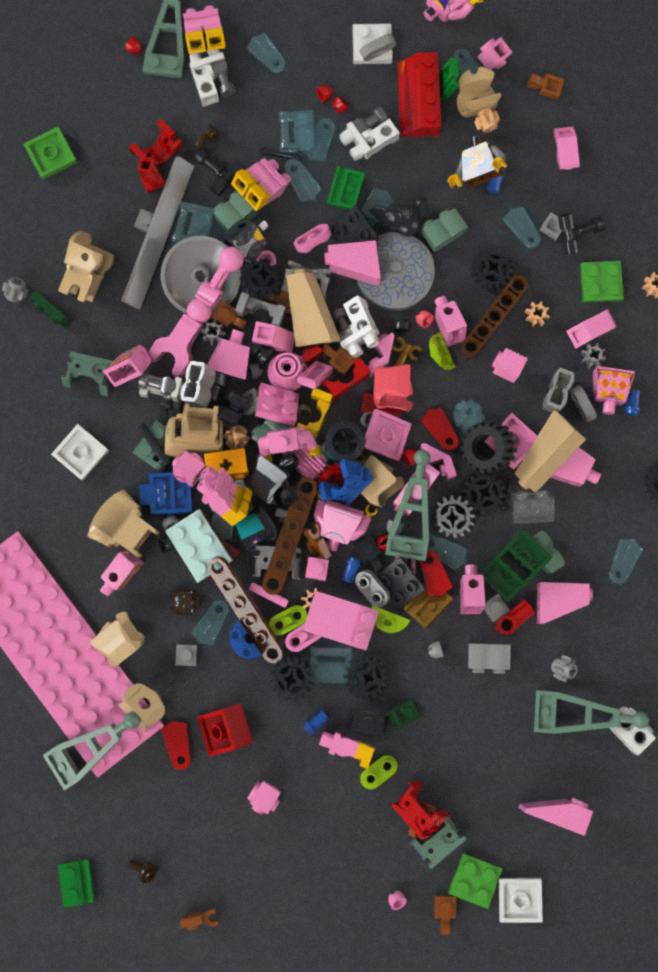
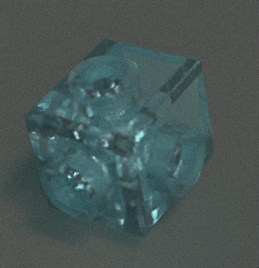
M472 399L467 402L463 400L455 406L453 421L458 427L461 426L464 432L471 430L470 427L472 425L484 422L485 418L482 415V408L478 403H474Z

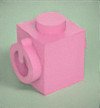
M502 37L496 41L492 38L480 48L482 53L477 57L485 68L490 70L496 68L498 70L507 63L505 59L513 52Z
M185 451L182 456L178 455L172 463L174 477L191 487L201 478L202 471L205 470V461L194 452L188 453Z
M265 780L262 783L257 781L247 799L251 801L250 804L253 805L252 809L261 815L263 813L268 815L270 810L274 812L280 802L277 798L281 790Z

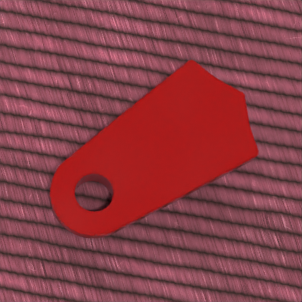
M442 407L428 409L425 416L421 419V423L443 449L447 451L456 449L459 440ZM451 439L453 444L447 445L446 440Z
M427 551L426 560L432 558L433 562L428 564L426 561L420 560L428 596L442 597L447 591L452 589V585L437 554L433 551Z
M171 721L168 725L161 728L172 765L178 770H183L191 762L187 724L185 722ZM180 756H183L185 758V762L183 764L178 763V758Z

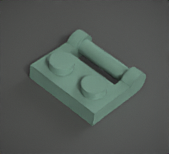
M156 420L149 431L162 448L165 445L166 427ZM143 437L132 453L160 473H163L165 470L164 465L160 460L158 462L154 461L157 455Z

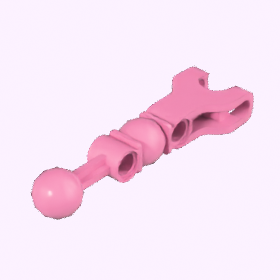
M227 247L220 252V267L210 283L208 281L203 282L195 295L196 299L188 304L187 314H183L170 336L155 340L148 352L152 362L159 361L165 353L170 352L175 358V364L172 369V375L175 378H182L186 373L189 363L193 361L191 346L204 326L201 323L206 322L210 318L212 308H215L223 295V291L220 288L230 272L239 270L243 265L244 257L238 248Z

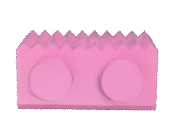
M505 348L504 352L499 351L492 364V367L495 368L493 373L514 383L519 377L527 357H523L519 353L516 354L515 351L512 352V349Z
M307 446L299 450L282 452L283 456L292 452L298 457L300 465L295 467V469L304 478L308 477L315 480L322 473V469H326L328 466L326 464L328 460L323 454H321V458L313 456V459H310Z

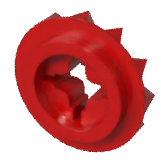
M334 462L332 465L328 464L326 469H322V473L318 475V484L322 481L338 485L342 484L344 478L340 463Z

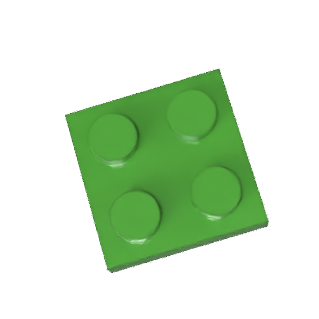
M59 127L24 143L42 180L77 163Z
M621 261L582 262L580 264L583 303L623 301Z
M462 852L448 893L488 909L502 868Z

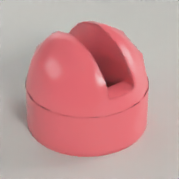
M425 310L420 311V314L416 315V321L422 328H427L433 321V315Z

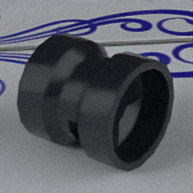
M253 343L249 350V356L256 358L262 366H265L275 353V350L271 347L258 343Z
M175 402L173 405L160 403L161 423H168L171 417L182 414L181 402Z

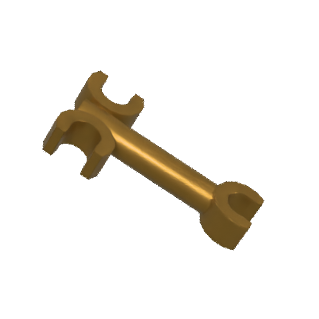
M397 337L396 341L401 343L402 346L400 348L393 346L391 349L395 353H400L394 366L403 365L407 357L411 361L416 362L418 358L414 357L412 352L417 351L421 353L422 348L419 346L412 347L410 344L405 343L403 338Z

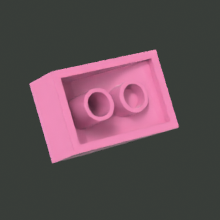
M315 591L303 631L367 651L379 611Z
M572 798L571 801L560 799L520 803L518 807L527 814L584 836L593 813L592 810L588 809V804Z

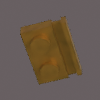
M425 589L403 609L426 630L454 600L447 593L442 597L428 596L427 589Z

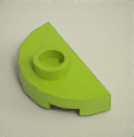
M438 332L431 336L429 340L431 357L443 369H454L455 364L442 333Z
M372 605V609L379 611L375 625L383 632H400L410 622L409 619Z

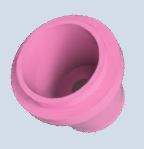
M284 352L278 354L271 360L268 366L269 381L275 387L294 392L303 386L297 383V378L307 369V365L295 353ZM285 365H290L291 369L289 371H285L283 367Z

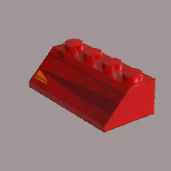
M438 52L417 53L397 63L400 137L439 136L441 113Z

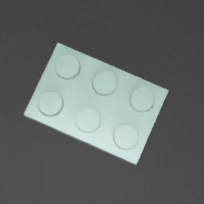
M198 509L165 531L197 583L210 576L207 566L212 558L222 556L228 560V563L233 561L201 509ZM218 562L214 563L213 565L215 570H219L223 567Z

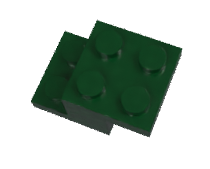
M521 529L478 575H483L484 581L508 603L553 557L527 532Z

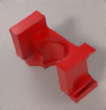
M163 118L157 122L161 133L151 147L141 150L135 143L128 147L131 155L135 153L140 159L143 157L152 158L157 169L183 148L180 139L176 140V142L174 141L177 139L176 132L164 122Z
M360 357L353 361V367L355 368L353 369L354 379L350 383L344 384L339 380L331 382L328 379L322 382V389L326 393L333 395L331 398L332 403L362 381L370 378V370Z
M419 780L408 782L411 787L404 795L399 796L402 801L394 802L391 806L421 840L430 838L431 832L438 831L439 827L451 815L446 810L433 813L423 809L417 801V794L424 786Z

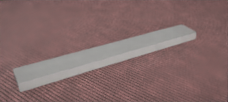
M175 157L121 299L122 302L135 309H140L194 168V165L181 157Z

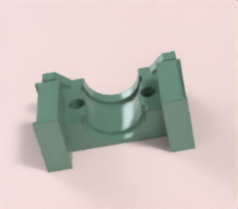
M70 352L71 362H67L68 370L66 376H61L63 386L71 388L74 378H78L81 375L88 376L94 379L96 383H99L100 395L108 396L111 381L103 371L113 361Z
M449 817L444 821L445 824L427 841H424L422 844L416 838L409 841V844L413 845L422 856L423 861L428 857L430 861L427 864L431 869L466 840L463 834L460 836L456 834L460 828Z

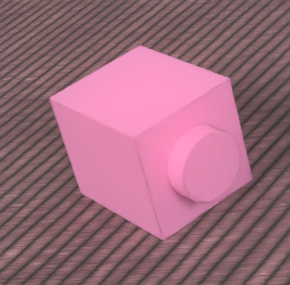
M308 557L305 578L325 582L329 560Z

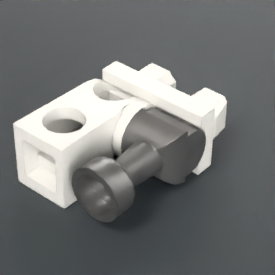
M207 49L209 57L203 59L200 53L190 54L191 63L189 64L203 107L219 102L214 80L219 79L221 87L219 91L222 97H230L236 93L234 85L229 83L227 77L228 69L223 52L220 53L218 49L211 51Z
M380 106L374 109V115L366 119L356 118L353 122L348 123L347 129L340 134V140L345 146L352 141L356 144L355 147L350 149V154L355 161L363 157L368 159L383 147L399 140V131L392 121L387 118ZM377 122L381 123V125H379V126L376 127L375 129H373V130L371 129V127H372L375 123H377Z
M357 295L343 304L344 308L336 309L330 314L333 322L339 325L340 331L338 334L342 348L348 350L354 358L363 355L364 352L361 345L366 343L368 348H374L379 345L377 335L380 334L370 315L366 300ZM347 314L351 321L350 325H348L347 321L345 320L347 318Z
M143 372L140 375L138 388H140L139 394L141 397L149 398L150 393L163 396L166 400H173L174 403L180 402L182 400L181 390L184 383L182 378L176 377L174 381L170 379V376L159 378Z

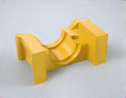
M317 388L313 389L311 398L317 401L316 407L322 417L318 422H309L308 426H305V430H309L315 440L331 406V398L333 396Z

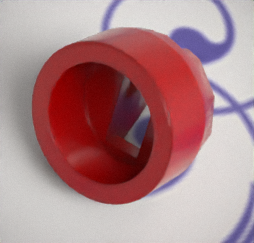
M131 37L125 45V50L132 55L140 53V41L135 37Z
M321 85L316 88L317 96L321 102H325L332 97L333 91L329 85Z
M338 96L333 101L332 108L335 109L337 107L336 113L340 114L345 112L349 105L341 96Z
M414 449L402 452L403 460L409 467L415 464L414 455L417 451Z
M387 534L380 535L376 541L377 547L382 551H386L387 543L383 546L380 543L388 538Z

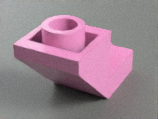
M574 127L554 129L559 168L570 170L579 167L577 136Z
M605 310L567 330V333L575 348H578L613 330L617 325L609 310Z
M256 321L252 342L272 346V349L275 351L292 353L295 337L294 333L279 326Z
M393 332L389 335L385 333L378 337L379 345L375 346V349L381 358L376 357L368 363L369 366L367 367L370 370V377L375 375L376 367H388L395 336Z
M426 443L421 444L420 449L426 450L430 454L429 465L441 462L442 464L439 465L442 476H446L447 480L454 479L457 476L451 456Z

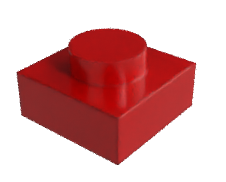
M318 344L314 347L311 345L302 352L301 358L306 365H309L322 356V350Z

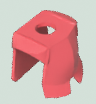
M405 364L387 368L383 366L376 367L374 371V402L376 407L379 409L386 407L398 408L409 411L413 406V403L407 400V397L413 395L410 381V365Z

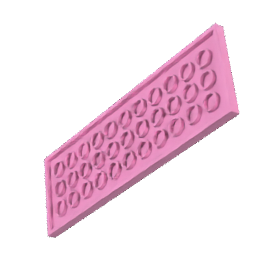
M17 531L0 544V647L69 740L112 723L117 726L123 722L126 715L118 705L122 703L123 695L127 689L134 684L120 665L115 667L110 665L108 658L90 644V641L97 636L21 533ZM144 698L139 700L138 705L141 709L146 710L150 707ZM159 720L154 725L147 726L146 733L139 727L126 729L121 733L122 738L98 762L92 771L98 778L165 725ZM108 732L95 737L101 748L112 739ZM86 741L74 745L88 764L94 757V754Z

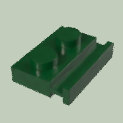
M36 290L30 296L34 301L32 305L40 312L44 310L49 314L47 317L55 325L59 323L66 329L71 324L64 314Z

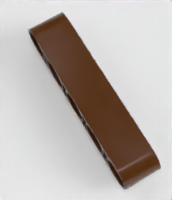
M518 275L511 279L467 336L461 347V354L464 358L472 359L477 356L521 299L528 287V281L525 277ZM513 284H520L522 286V290H516L513 287ZM508 299L511 305L505 306L501 300ZM496 314L499 317V320L493 321L490 319L489 315ZM484 329L487 332V336H480L477 330ZM466 345H473L475 347V351H467Z

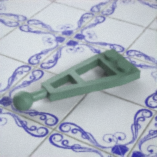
M164 0L145 52L143 73L182 78L185 59L180 0ZM168 8L175 9L176 24L164 23ZM161 31L177 34L178 56L153 53Z
M421 449L414 455V461L417 464L415 476H410L389 530L385 555L426 561L429 544L427 478H423L425 465L430 462V454L428 451ZM414 484L421 485L422 504L408 502ZM405 509L422 512L423 538L395 534Z
M536 690L534 732L557 734L619 727V722L632 723L637 728L642 729L649 724V716L645 712H637L634 715L620 714V710L560 692ZM557 698L586 706L585 724L556 727ZM592 708L612 713L613 721L592 723Z
M135 712L127 713L124 716L123 722L117 726L112 723L60 743L43 755L64 791L82 780L122 738L121 733L128 728L135 729L139 726L141 720ZM108 732L112 739L101 748L95 737ZM86 741L94 757L79 772L66 748Z

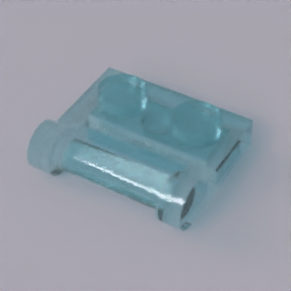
M313 110L279 112V121H281L280 151L287 153L315 150ZM289 121H294L295 143H289Z
M181 202L179 207L181 211L176 231L173 233L171 240L178 243L192 236L209 237L214 217L213 212L215 210L209 207ZM188 212H193L188 235L185 236L183 231Z
M311 645L310 667L313 669L310 671V674L315 675V677L310 679V681L313 683L348 682V679L343 678V675H348V671L344 668L351 667L349 661L352 657V646H345V648H317V646ZM317 656H345V663L317 662Z

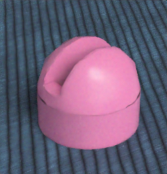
M400 891L389 894L388 901L393 910H398L405 906L407 900Z

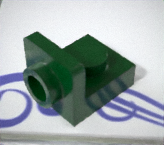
M412 699L389 709L391 714L388 715L392 726H397L398 729L420 719Z

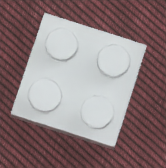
M353 24L354 64H392V49L369 61H364L359 52L367 43L386 34H392L391 24Z
M77 424L51 455L83 481L109 450Z
M499 878L500 923L542 922L541 878Z

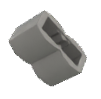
M191 361L186 370L187 381L181 390L182 401L193 407L206 408L211 398L210 388L215 381V369L204 362Z
M559 368L552 376L549 383V392L543 400V410L549 412L556 410L559 412L565 406L568 398L567 391L574 382V372Z
M468 644V668L472 669V673H485V669H493V673L505 674V670H510L511 645Z

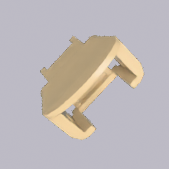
M84 231L76 232L69 240L64 263L67 264V269L58 291L69 295V292L77 295L79 292L77 300L93 302L100 283L105 277V272L113 265L114 255L92 245L91 235Z
M185 404L182 414L171 417L166 425L165 454L176 458L178 455L182 456L185 451L188 453L194 452L205 460L204 454L223 451V421H220L219 417H217L218 406L209 409L189 407V404ZM181 422V436L175 438V428H179Z
M122 489L111 496L100 507L92 520L87 537L111 549L114 546L122 545L141 559L143 555L138 552L139 548L152 532L157 536L160 532L140 518L142 516V508L127 491Z

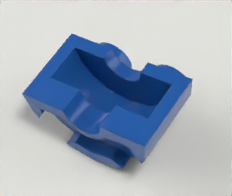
M238 621L230 632V643L233 650L244 658L262 656L255 643L249 644L246 642L248 632L241 621Z

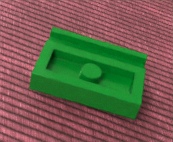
M450 58L439 71L441 102H445L459 87V83L456 82L461 74L458 58Z
M337 166L327 205H334L337 208L349 211L357 204L365 173Z
M90 860L58 864L63 907L94 903L95 897Z

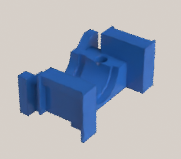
M344 458L340 462L345 480L344 486L339 487L338 484L322 481L318 485L322 502L326 499L332 501L335 499L337 502L343 501L344 506H349L373 481L368 467L362 469L361 462L345 460Z

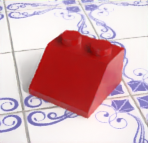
M241 703L198 716L209 756L236 750L253 743Z

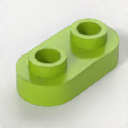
M292 606L272 617L269 626L275 635H284L306 622L307 611L302 606ZM295 612L301 613L299 620L294 619L293 615ZM278 621L283 623L282 629L276 628L275 624Z
M390 755L381 756L368 769L362 771L360 776L362 785L367 789L377 788L395 774L398 767L396 760ZM389 762L391 768L385 770L383 768L384 763ZM369 775H373L375 777V780L372 783H369L367 781V777Z

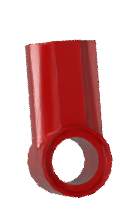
M141 158L137 168L147 193L164 186L165 182L152 158Z
M523 600L496 620L495 629L502 635L511 634L516 628L532 617L535 612L531 605ZM503 620H507L510 623L508 631L503 630L501 627Z

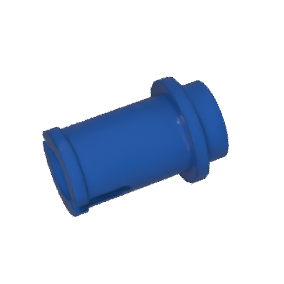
M506 174L490 180L487 191L498 194Z
M629 391L627 407L624 408L626 415L637 416L638 412H640L639 399L641 391Z
M350 557L349 560H346L347 566L341 580L353 584L358 568L361 567V561Z
M320 710L311 720L305 721L306 724L303 727L310 735H316V731L330 719Z

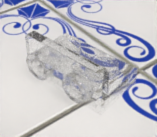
M538 490L536 493L519 491L516 494H511L514 524L554 521V497L551 492Z

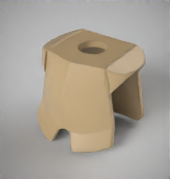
M479 67L476 74H472L470 70H467L458 80L460 93L457 97V108L462 116L472 117L485 108H490L493 111L497 107L501 93L495 94L490 86L494 78V71L485 67Z
M373 455L368 458L362 469L365 467L369 468L373 481L361 494L374 506L382 508L390 496L405 487L403 478L401 476L395 477L392 474L393 468L379 461Z
M127 612L116 614L117 620L113 623L107 622L99 634L90 641L94 648L108 658L110 665L113 667L118 666L138 650L145 640V636L134 627Z
M141 683L129 687L123 695L122 703L118 705L126 714L135 712L140 717L141 721L138 727L144 733L147 732V726L154 725L165 715V707L159 693ZM141 698H147L150 701L148 709L143 710L139 707L138 702Z

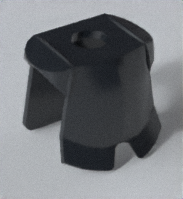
M259 456L252 476L246 482V487L266 503L282 505L280 497L282 492L281 485L287 479L290 488H292L300 480V474L297 469L289 472L290 477L288 478V475L277 467L280 464L279 459L272 458L273 463H271L264 456Z

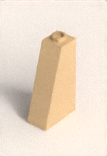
M305 269L293 270L294 274L286 275L296 347L340 341L339 334L314 273L306 272Z
M556 410L548 418L515 472L516 476L520 479L518 483L524 489L530 488L535 493L586 440Z

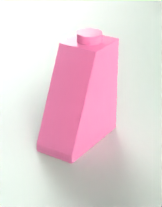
M376 240L328 245V253H324L325 265H329L330 272L375 286L380 285L381 276Z
M429 464L425 465L423 478H427V490L440 474L438 470ZM407 484L392 504L395 506L394 510L396 512ZM414 484L408 502L419 503L422 499L421 485ZM405 509L402 516L405 514L409 516L413 510Z
M537 583V624H544L589 605L593 598V590L590 588V584Z

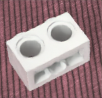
M627 707L619 709L620 714L634 715L637 713L631 707L629 709ZM613 716L607 722L613 721ZM619 722V727L610 728L635 755L643 752L656 739L652 735L654 731L649 725L640 729L632 723L622 727ZM640 731L643 734V739L637 743L635 741V734Z

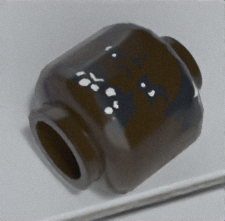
M176 589L174 594L170 595V610H174L176 615H193L196 608H200V596H196L193 589Z

